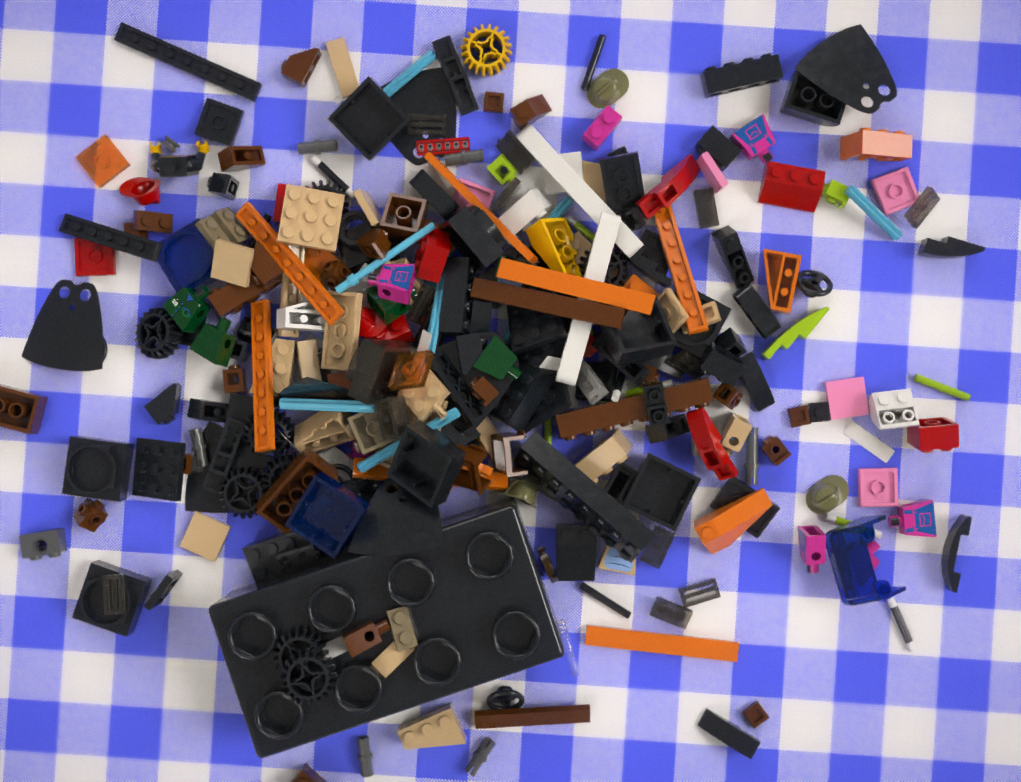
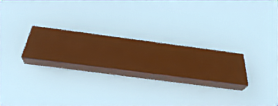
M590 704L474 711L476 729L590 722Z

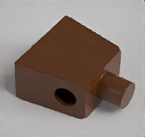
M386 619L375 625L373 620H370L343 633L342 637L351 657H354L382 642L380 636L391 631ZM368 631L373 632L370 638L364 636Z

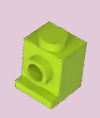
M503 153L487 167L502 185L505 182L510 184L517 177L515 173L518 170ZM506 167L508 172L502 173L501 168Z
M830 180L827 184L824 183L821 197L825 198V201L829 204H838L837 208L842 209L846 206L849 199L845 194L848 186L835 180Z

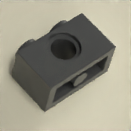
M64 528L27 533L19 536L22 559L30 558V561L42 559V555H49V558L61 556V552L67 551ZM42 540L46 542V549L41 547Z

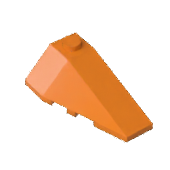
M763 487L694 520V529L703 545L711 554H714L729 547L773 504Z

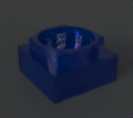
M200 218L159 242L163 246L157 261L176 293L184 287L196 290L201 285L207 287L218 280L211 277L214 250L195 226L201 220Z
M321 472L314 476L286 521L285 526L332 558H336L343 552L359 523L371 507V504L324 472Z

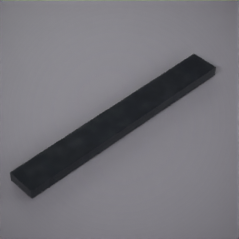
M121 22L114 38L118 43L253 102L256 101L262 84L123 22Z

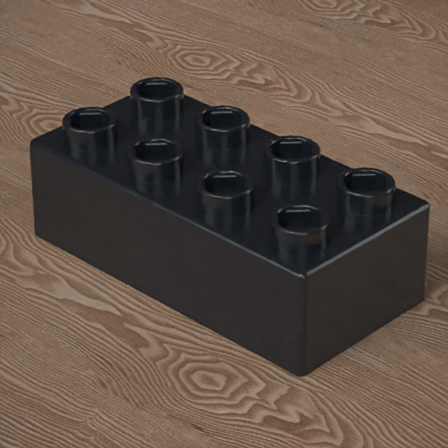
M508 497L441 520L444 541L442 546L421 552L399 555H361L352 553L259 584L254 583L233 590L209 607V615L256 755L259 758H265L561 658L564 655L565 650L561 632L515 498ZM403 606L407 607L418 646L386 678L371 663L394 641L391 631L380 636L382 642L354 657H351L349 651L332 658L329 664H336L337 666L333 670L338 673V676L333 678L337 681V684L332 686L334 689L332 694L327 693L328 698L326 700L321 698V702L317 704L313 699L312 705H308L307 700H305L300 705V698L297 697L295 701H292L294 694L286 695L289 688H282V684L286 681L280 679L281 668L275 669L279 662H273V658L278 656L273 653V650L278 648L275 644L277 641H282L280 637L283 634L287 635L288 630H292L294 634L297 627L300 628L301 633H303L304 628H308V634L315 630L316 634L314 637L317 638L321 635L322 639L319 642L327 643L370 620H373L375 625L386 619L389 625L386 611ZM368 631L364 636L370 638L373 632ZM302 640L293 641L294 643H297L300 646H306L309 644L308 642ZM288 647L285 650L286 659H291ZM325 674L317 679V689L325 685ZM298 685L301 689L309 691L305 685Z

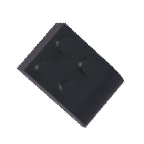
M795 70L790 76L779 112L818 125L834 127L840 125L846 104L831 96Z

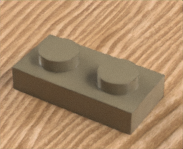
M403 606L386 611L397 652L418 646L407 607Z

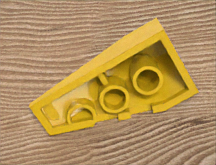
M566 217L539 219L525 230L532 247L551 270L581 277L580 267L575 261L577 252L572 246L574 236Z

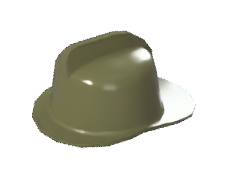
M616 68L609 69L599 75L590 83L587 91V98L590 104L602 109L607 105L611 106L628 90L629 79L622 70Z
M830 475L813 485L806 494L808 508L817 514H825L839 506L847 499L849 494L847 481L838 475Z
M516 480L512 482L504 493L494 490V492L516 498L533 508H537L533 505L537 487L528 481Z

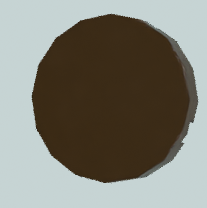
M542 545L537 548V551L553 584L558 581V577H553V575H556L549 555L543 552L546 549Z

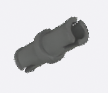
M315 139L314 142H298L297 148L299 155L311 153L320 155L321 152H337L338 144L336 139L324 141Z
M482 148L444 154L446 167L463 164L464 166L470 162L484 161Z
M202 428L189 430L193 444L191 449L195 454L197 468L208 466L209 463L205 449L207 444H204Z
M363 735L356 738L359 751L357 758L360 761L361 776L370 777L374 774L371 761L373 754L370 752L369 736Z
M487 736L479 749L474 751L473 758L464 769L468 773L474 767L470 772L472 776H475L482 763L487 761L488 754L496 745L492 740L487 746L491 740Z

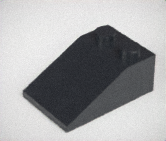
M556 523V576L558 581H595L596 534L592 533L589 526L585 523Z

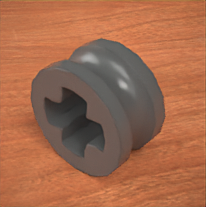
M166 135L165 141H161V144L176 153V148L180 147V145Z

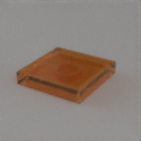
M106 134L75 157L99 188L104 187L131 166Z
M431 350L398 354L388 385L391 391L425 387L434 353Z

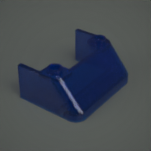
M885 515L861 517L826 533V548L843 604L847 606L886 600L906 590V586H890L886 580L877 581L867 544L875 538L873 524L885 520Z

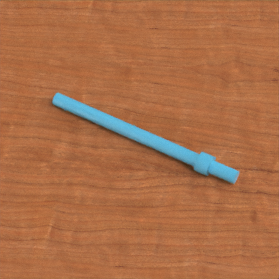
M433 222L429 223L389 250L383 260L376 259L357 273L347 276V279L336 286L335 290L340 294L350 286L354 287L359 283V280L436 229V226Z

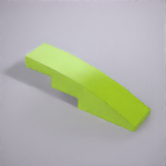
M828 307L821 308L788 327L768 345L760 356L765 360H769L779 347L786 350L797 337L801 340L806 339L830 309Z

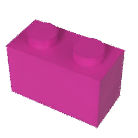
M607 105L583 134L582 140L597 151L619 125L622 116Z

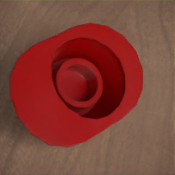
M136 177L125 181L119 188V192L122 195L133 197L139 205L145 206L161 202V192L159 189L161 182L159 179Z
M362 306L359 336L373 338L381 334L386 328V324L371 308Z

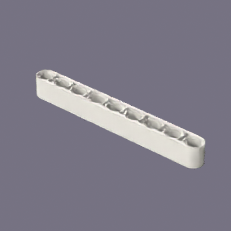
M529 123L515 136L523 147L549 172L597 225L602 211L616 215ZM621 220L615 244L628 258H631L644 244Z
M602 211L583 278L604 282L621 216ZM578 298V299H580V300H585V301H589V302H594V301H590V300ZM572 319L555 381L575 386L592 323Z

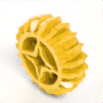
M481 24L480 30L473 27L474 34L468 31V38H463L465 44L461 45V50L464 51L461 53V57L466 58L464 60L465 65L470 64L468 67L470 71L475 68L476 75L482 71V77L486 76V72H489L490 77H492L494 70L497 74H500L499 67L506 69L505 63H510V58L507 56H512V51L509 50L512 48V43H507L510 40L509 36L503 37L505 35L504 30L498 33V26H495L492 30L491 24L487 25V29H484V25ZM488 37L484 42L478 41L480 38ZM494 40L500 43L503 50L502 54L493 47ZM490 45V52L484 54L483 49L485 48L486 50V47L488 48ZM471 48H475V51L480 54L479 61H476L471 55ZM489 59H498L491 64H485Z

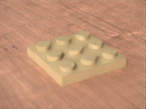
M287 184L277 242L335 253L345 195Z

